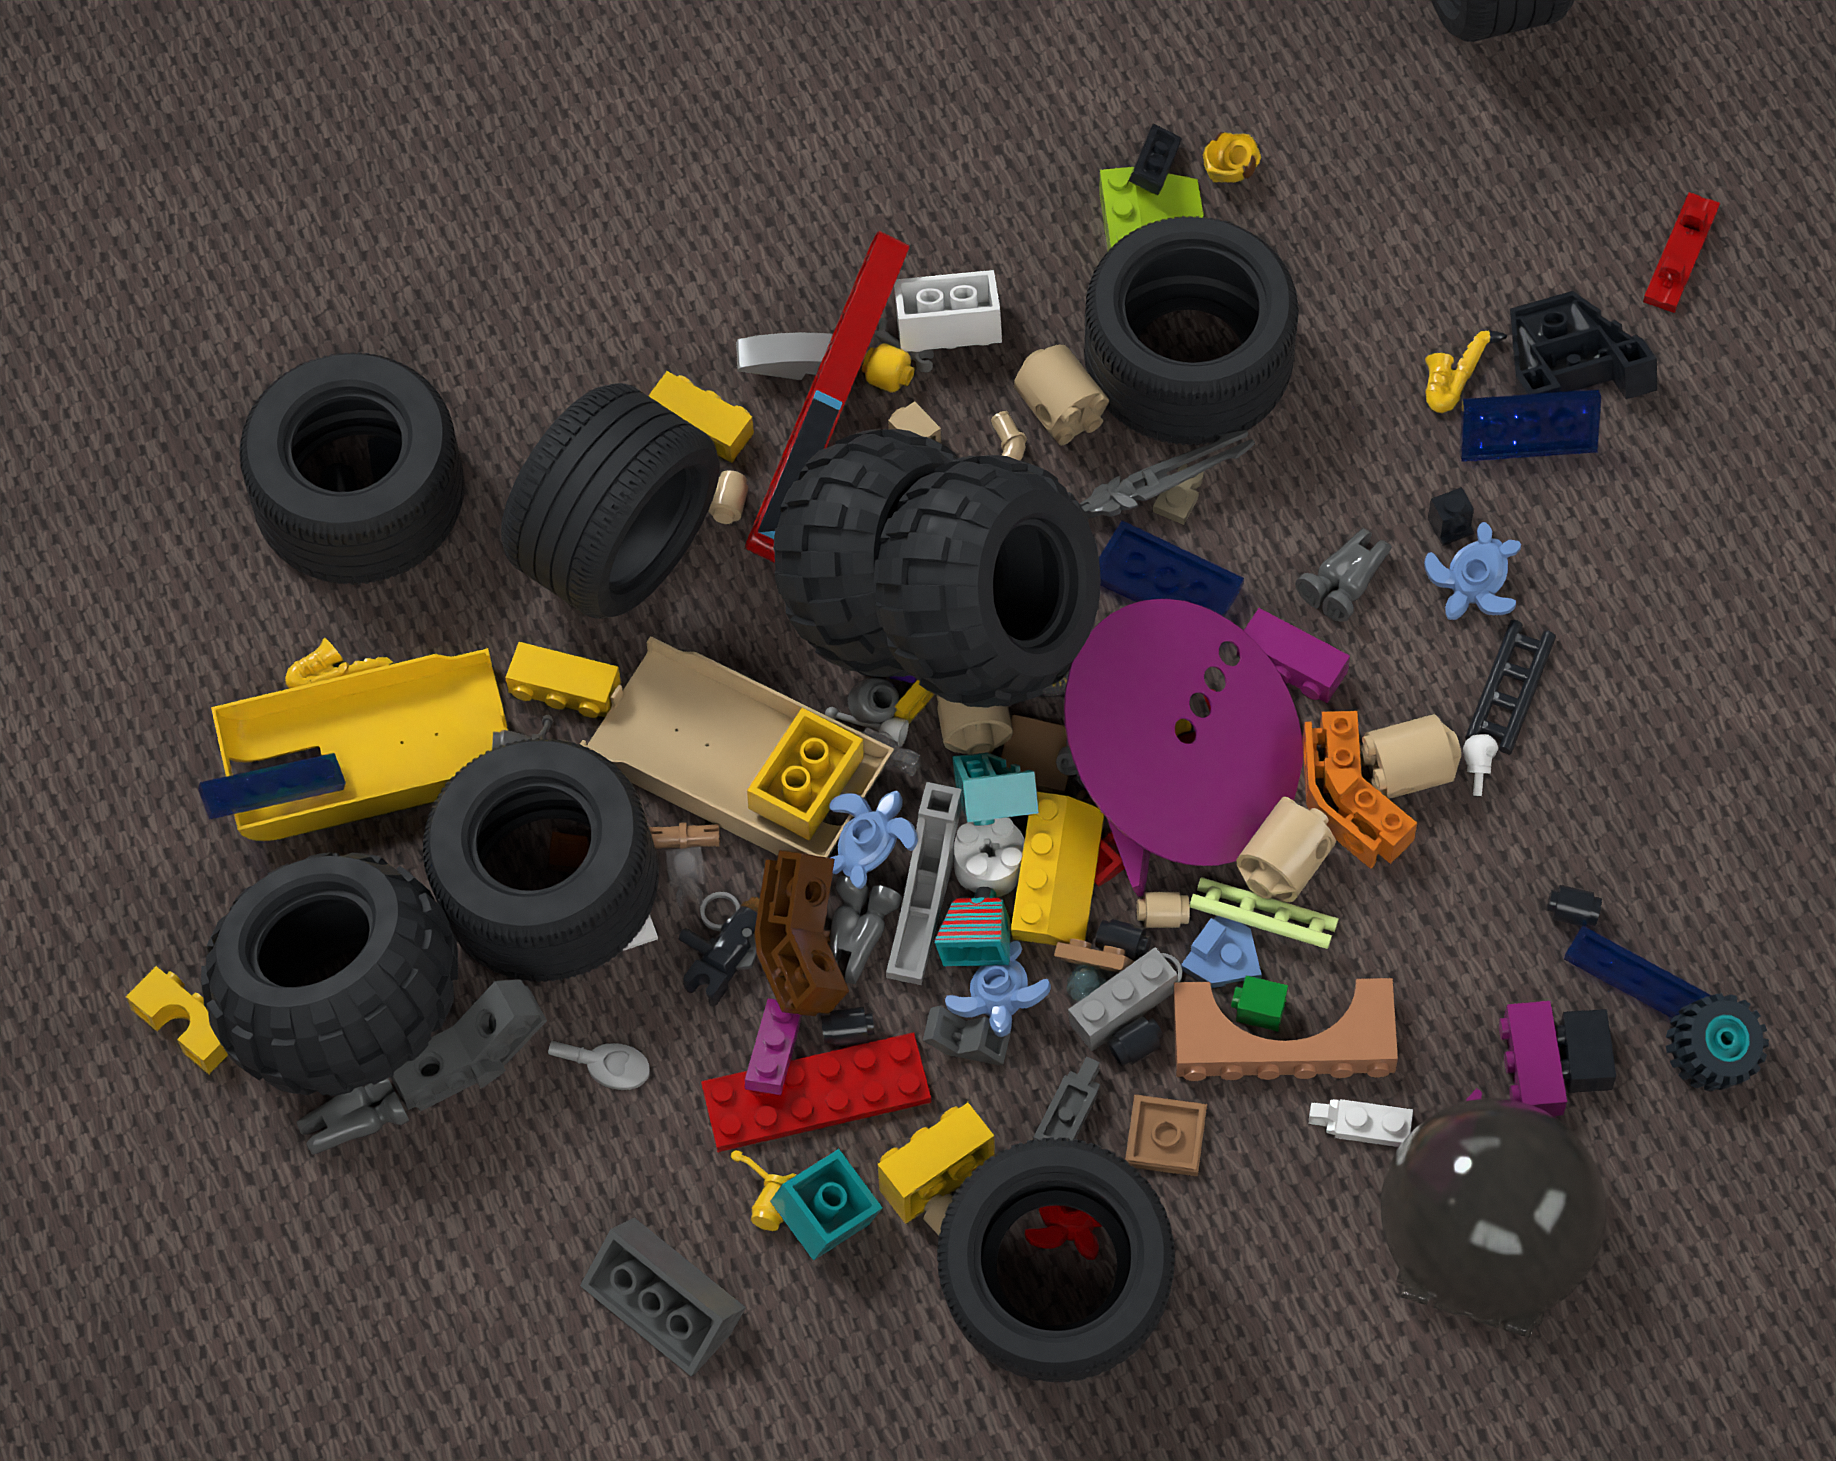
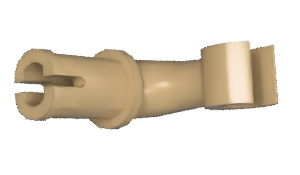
M1007 411L999 412L992 417L991 422L1002 441V455L1021 461L1026 448L1027 437L1024 433L1019 432Z

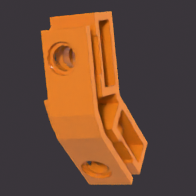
M1357 711L1322 712L1320 728H1312V721L1304 723L1302 742L1306 805L1309 811L1312 808L1322 811L1329 819L1326 825L1331 830L1336 841L1370 869L1375 865L1378 854L1391 864L1414 841L1417 822L1362 777ZM1317 745H1320V748H1324V761H1319ZM1315 778H1322L1323 793H1330L1333 801L1339 808L1338 813L1325 802L1316 785Z

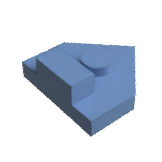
M1219 916L1208 921L1191 945V952L1181 964L1183 972L1200 982H1210L1211 988L1222 987L1227 983L1244 981L1246 975L1261 979L1262 975L1251 929L1242 923Z

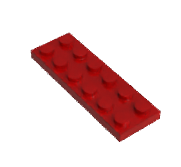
M914 1032L791 1060L781 1095L746 1090L745 1077L747 1071L701 1081L717 1152L931 1103V1095Z

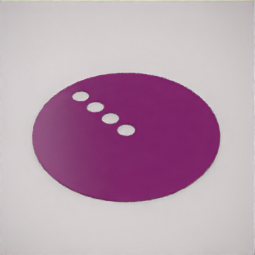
M1152 599L1136 602L1111 613L1095 626L1080 653L1072 662L1067 678L1064 700V718L1068 745L1080 779L1100 811L1119 831L1140 847L1157 856L1173 862L1194 866H1218L1235 862L1281 798L1288 797L1293 801L1295 800L1303 765L1302 734L1293 700L1280 673L1267 654L1241 628L1210 609L1186 601ZM1231 642L1238 648L1240 660L1237 665L1229 666L1222 661L1219 655L1221 643ZM1210 667L1219 669L1225 677V687L1220 692L1211 690L1205 683L1204 674ZM1194 693L1203 694L1210 702V714L1205 718L1196 716L1190 708V697ZM1180 719L1188 720L1195 728L1196 738L1191 744L1182 743L1175 734V724Z

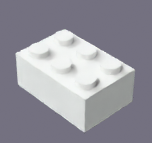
M994 270L896 279L894 292L901 350L920 352L928 349H953L960 346H984L991 343H1002L1000 306Z

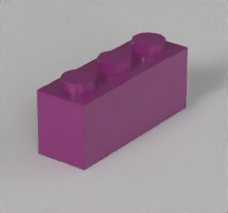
M1258 608L1244 629V632L1270 658L1285 684L1290 683L1296 686L1310 699H1320L1328 703L1348 672L1350 655L1261 608ZM1237 648V653H1236V655L1240 657V653H1239V650H1238V648Z
M1551 1001L1507 1004L1504 1018H1499V1033L1501 1040H1507L1509 1051L1504 1052V1064L1506 1073H1512L1514 1085H1510L1509 1088L1512 1108L1518 1107L1520 1119L1564 1115L1567 1098Z

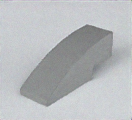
M777 333L738 339L736 342L737 369L739 372L802 380L806 373L816 375L833 334Z

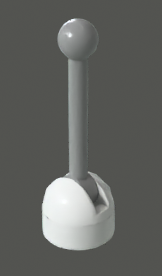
M829 707L825 711V715L834 720L839 719L879 730L882 739L890 745L901 747L907 737L909 723L905 719L893 717L882 724H867L859 722L851 715L838 712L835 707Z

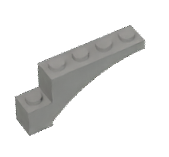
M926 782L918 812L916 828L918 842L912 852L903 903L886 970V978L922 985L954 862V838L962 811V789Z

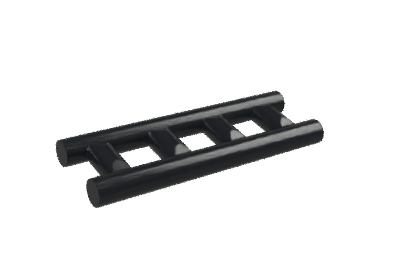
M1510 620L1465 736L1467 740L1473 735L1487 734L1502 740L1498 749L1500 752L1508 755L1513 752L1556 639V635L1551 631H1544L1540 640L1520 634L1523 624L1518 620ZM1515 647L1535 653L1529 669L1509 663ZM1503 676L1524 682L1518 698L1498 692ZM1492 705L1513 711L1507 727L1487 721Z

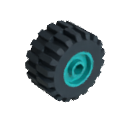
M1723 993L1714 994L1690 1003L1678 1011L1679 1015L1672 1018L1670 1024L1674 1028L1667 1030L1666 1038L1671 1040V1044L1666 1045L1667 1054H1673L1674 1060L1669 1062L1673 1068L1679 1067L1681 1072L1678 1076L1683 1081L1690 1078L1691 1086L1695 1088L1704 1086V1091H1714L1716 1089L1723 1090L1750 1079V1076L1757 1074L1761 1069L1758 1064L1766 1060L1767 1054L1762 1052V1050L1769 1047V1039L1763 1038V1033L1767 1031L1766 1025L1759 1024L1757 1019L1761 1015L1757 1010L1752 1012L1749 1010L1751 1005L1746 1000L1737 1002V996L1732 994L1723 996Z

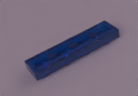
M332 753L200 782L198 791L210 820L344 790L346 781L336 755Z
M1584 926L1581 927L1565 953L1564 960L1671 1018L1679 1015L1678 1011L1690 1003L1711 996L1709 993Z

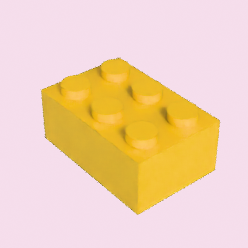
M801 708L747 789L748 809L810 841L830 811V802L841 794L864 759L863 739Z
M968 1102L960 1108L957 1106L952 1107L941 1116L940 1122L929 1129L928 1127L921 1128L913 1134L910 1142L900 1149L897 1147L892 1148L881 1157L880 1163H878L879 1191L906 1224L924 1212L925 1205L934 1196L950 1194L959 1188L968 1176L972 1175V1171L979 1165L982 1166L985 1160L991 1156L995 1157L994 1134Z

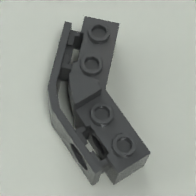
M521 980L494 981L453 1027L431 1037L428 1047L414 1061H407L393 1072L394 1075L390 1078L407 1109L410 1110L417 1107L421 1112L476 1083L481 1089L506 1071L504 1066L547 1022V1019L529 987L524 986Z

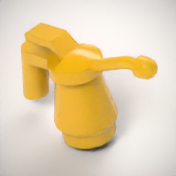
M733 1151L731 1153L733 1161L738 1163L742 1161L748 1164L765 1179V1187L752 1206L751 1222L764 1230H778L780 1223L784 1220L770 1200L781 1185L795 1177L796 1174L792 1173L786 1176L769 1175L751 1158L742 1155L743 1152Z

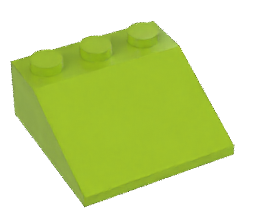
M1134 167L1100 170L1099 193L1108 251L1115 243L1123 239L1125 235H1129L1130 232L1141 228V226L1154 223V221L1168 220V218L1174 219V217L1182 218V216L1186 218L1189 216L1203 218L1198 179L1168 173L1165 183L1157 196L1128 181Z

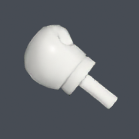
M1487 734L1471 736L1465 741L1463 747L1464 758L1468 765L1467 772L1475 773L1473 796H1482L1483 774H1491L1492 758L1498 751L1496 741Z

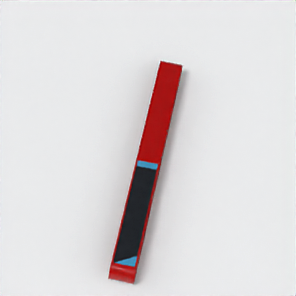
M880 230L876 233L870 244L744 546V549L775 563V550H773L775 528L778 527L781 505L785 495L793 482L798 481L800 471L806 466V463L819 450L827 448L909 250L908 244Z

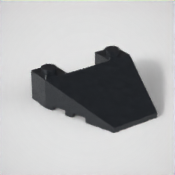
M1574 291L1510 308L1517 407L1530 427L1562 418V394L1610 380L1614 381L1625 399L1657 391V358L1644 339L1637 334L1630 336L1622 330L1621 323L1615 319L1610 322L1601 316L1599 308Z

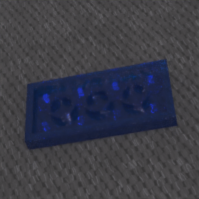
M1587 390L1462 399L1461 461L1597 453L1601 411L1600 391Z
M1123 520L1099 557L1100 585L1134 602L1152 599L1180 600L1200 605L1225 617L1244 585L1243 577Z

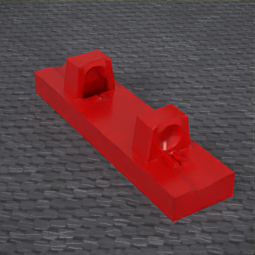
M1691 192L1688 193L1644 295V303L1675 313L1717 215L1720 202L1703 198Z

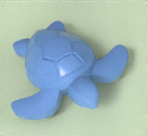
M1482 522L1477 529L1478 541L1470 543L1459 550L1450 564V569L1443 566L1434 553L1430 552L1427 554L1424 567L1428 578L1436 586L1452 588L1454 592L1448 598L1445 606L1448 620L1460 618L1468 609L1469 603H1476L1483 613L1494 616L1508 614L1515 609L1516 601L1514 599L1498 597L1495 594L1506 580L1508 572L1507 557L1516 555L1521 549L1519 541L1508 540L1502 544L1500 540L1492 539V529L1486 522Z
M893 791L882 797L876 811L871 810L863 797L853 793L839 795L829 804V809L833 812L848 813L854 817L844 826L840 833L838 855L831 858L835 859L833 874L843 871L846 876L850 877L851 882L857 889L863 888L866 884V873L875 869L890 855L897 838L902 841L909 851L914 850L917 845L918 838L913 824L902 817L894 818L900 812L903 804L899 791Z
M1013 941L1010 943L1009 965L980 966L970 983L971 997L949 995L945 998V1003L949 1011L961 1017H975L981 1014L989 1016L990 1025L994 1033L998 1037H1004L1011 1031L1012 1015L1019 1008H1028L1039 1003L1050 992L1051 984L1048 979H1043L1028 987L1027 974L1022 965L1016 961L1022 952V946L1019 941Z

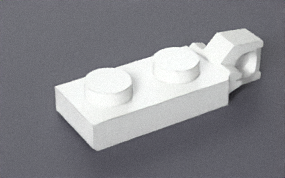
M1342 1099L1340 1101L1330 1100V1104L1311 1103L1308 1124L1327 1126L1326 1133L1333 1134L1335 1138L1408 1148L1413 1109Z

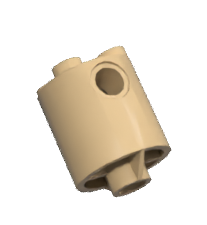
M1055 345L1030 354L1014 380L1015 390L1059 445L1069 443L1074 436L1083 431L1091 433L1103 423V419L1100 416L1109 403V399L1066 345Z
M937 696V710L942 738L947 749L968 755L985 752L991 753L995 748L1002 746L1011 739L1013 728L1008 706H993L989 708L968 707L962 703L949 702Z
M1435 714L1367 732L1362 737L1363 745H1360L1361 764L1363 767L1368 766L1372 777L1368 779V782L1388 799L1453 782L1461 758V748L1457 735L1444 725Z
M1282 797L1236 859L1237 867L1249 889L1265 899L1273 898L1282 902H1293L1336 843L1335 837L1326 825L1329 822L1328 817L1316 808H1312L1309 811L1296 804L1292 799Z

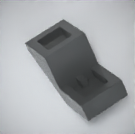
M942 1006L930 1008L923 1041L946 1055L1003 1065L1011 1032L1004 1037H998L992 1030L987 1017L965 1021Z

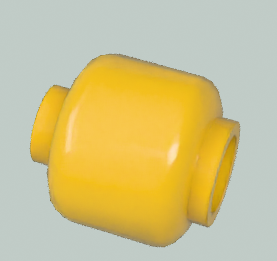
M882 343L876 348L871 347L862 364V372L865 373L866 381L890 393L898 391L902 385L908 386L913 378L915 369L910 366L911 357L906 351L887 343Z

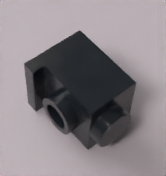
M1460 487L1434 497L1430 501L1428 521L1442 546L1474 534L1471 527L1474 508L1463 488Z

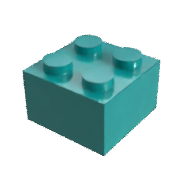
M837 1149L782 1184L770 1200L813 1261L870 1225L883 1208L840 1149Z

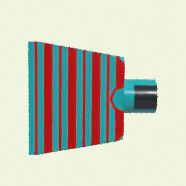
M979 887L975 892L974 898L956 899L952 902L935 939V946L943 966L1009 965L1010 918L1003 900L996 898L997 894L992 888Z

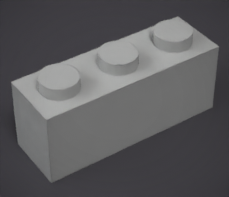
M1155 947L1069 1008L1070 1025L1088 1048L1093 1051L1113 1037L1112 1034L1143 1016L1172 995L1174 982H1178V974Z

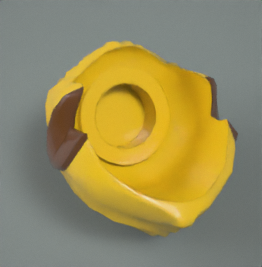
M1220 132L1214 140L1208 142L1203 152V159L1210 179L1213 182L1235 183L1245 178H1250L1261 160V154L1254 138L1244 133Z

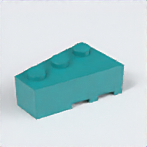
M988 752L953 756L956 788L962 789V811L967 822H973L976 826H985L995 823V819L1039 813L1034 771L1025 770L1021 772L1020 765L1011 764V768L1006 765L1005 759Z

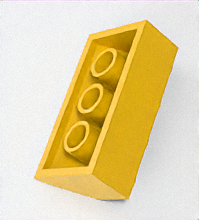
M1037 792L1039 813L1028 815L1011 924L1013 940L1056 946L1057 942L1070 944L1071 939L1085 941L1104 814L1098 807L1070 796Z

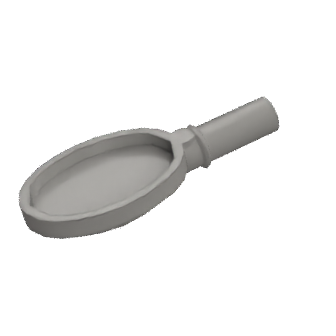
M551 1041L549 1046V1055L575 1061L578 1064H586L591 1077L596 1082L611 1089L631 1090L638 1088L645 1083L650 1074L647 1058L640 1051L628 1045L619 1043L603 1044L592 1051L586 1050L584 1047L579 1048L556 1041Z

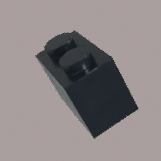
M1607 1009L1563 1012L1560 1025H1555L1558 1047L1563 1049L1564 1059H1560L1563 1080L1567 1081L1568 1093L1612 1090L1616 1079Z

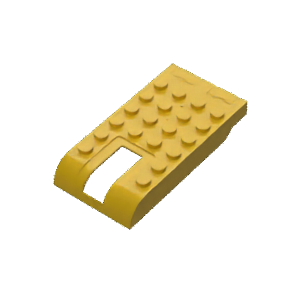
M488 648L452 657L433 654L211 707L237 830L243 837L256 841L282 839L434 802L438 794L441 793L442 788L445 787L447 782H450V778L455 776L457 771H460L463 766H467L466 764L472 762V759L478 758L480 754L484 755L486 751L492 750L493 731L501 732L502 730H508ZM315 747L320 748L326 773L325 779L260 794L243 793L235 788L229 759L234 762L248 763Z

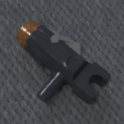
M752 896L748 901H743L740 908L721 926V933L716 939L711 938L708 941L687 928H684L679 935V941L704 955L700 961L696 959L683 978L684 988L687 992L693 993L700 985H709L706 988V995L709 998L710 1006L718 1004L729 989L728 982L737 970L751 969L757 957L754 932L759 898Z

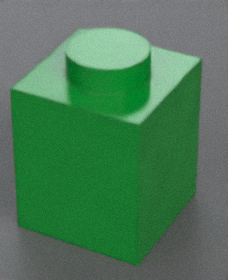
M1246 975L1243 988L1236 986L1231 1008L1237 1009L1236 1022L1278 1032L1287 1000L1288 985Z

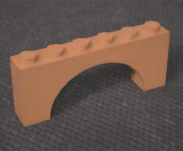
M1393 978L1356 979L1352 1003L1337 1023L1315 1036L1290 1041L1261 1038L1234 1025L1217 1006L1210 982H1174L1173 1013L1176 1077H1184L1189 1081L1203 1080L1206 1076H1221L1225 1080H1237L1242 1078L1243 1075H1258L1260 1079L1266 1080L1275 1079L1279 1075H1294L1296 1078L1309 1079L1315 1077L1316 1074H1331L1335 1078H1347L1352 1076L1353 1073H1367L1371 1077H1384L1396 1071L1398 1054Z

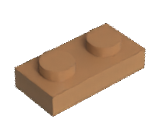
M1071 939L1070 944L1057 942L1054 954L1055 957L1064 962L1120 973L1134 963L1133 960L1124 956L1125 950L1104 946L1103 951L1091 949V943L1078 939Z

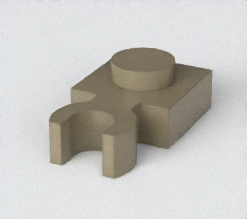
M1187 464L1180 466L1178 472L1186 469ZM1204 472L1159 494L1153 505V512L1184 525L1198 500L1199 492L1194 489L1201 486Z

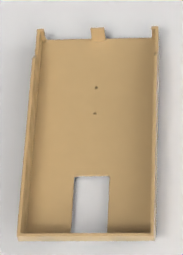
M650 636L647 641L648 652L624 690H622L621 685H618L612 694V708L588 745H586L585 740H582L580 744L606 757L625 774L631 783L713 824H719V827L778 855L779 850L829 858L839 841L840 833L844 826L853 819V815L849 814L844 824L840 826L822 822L809 841L748 809L747 789L801 708L863 739L864 759L842 793L857 794L865 799L892 756L894 748L697 652L680 651Z

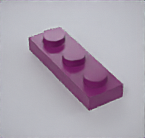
M767 999L745 1077V1089L781 1095L803 1015L782 1012L776 999Z

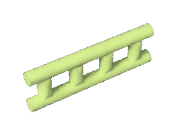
M1203 877L1200 878L1197 891L1206 893V896L1202 897L1193 894L1189 905L1190 908L1325 949L1329 948L1332 935L1322 933L1323 929L1335 932L1339 918L1273 898L1265 899L1253 892ZM1219 899H1227L1241 905L1240 907L1219 902ZM1254 908L1273 913L1275 916L1272 918L1253 912ZM1290 918L1310 925L1309 928L1289 923L1288 920Z

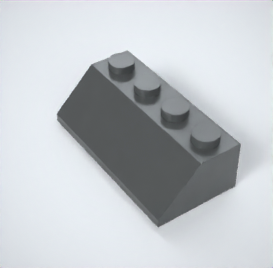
M635 1217L610 1229L580 1285L691 1377L699 1371L731 1335L746 1309L738 1300Z

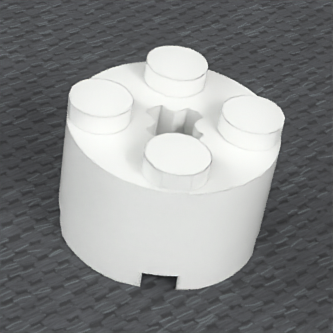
M1009 817L995 819V823L985 826H976L973 822H968L958 829L954 842V870L959 883L964 888L976 892L979 887H989L996 892L997 897L1008 894L1017 886L1025 840L1021 831L1013 824Z

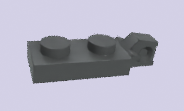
M1086 1056L1078 1074L1070 1071L1068 1076H1064L1033 1140L1038 1139L1040 1141L1042 1138L1054 1137L1055 1140L1061 1137L1070 1138V1140L1074 1141L1077 1138L1098 1096L1100 1084L1094 1081L1100 1070L1098 1068L1100 1062Z

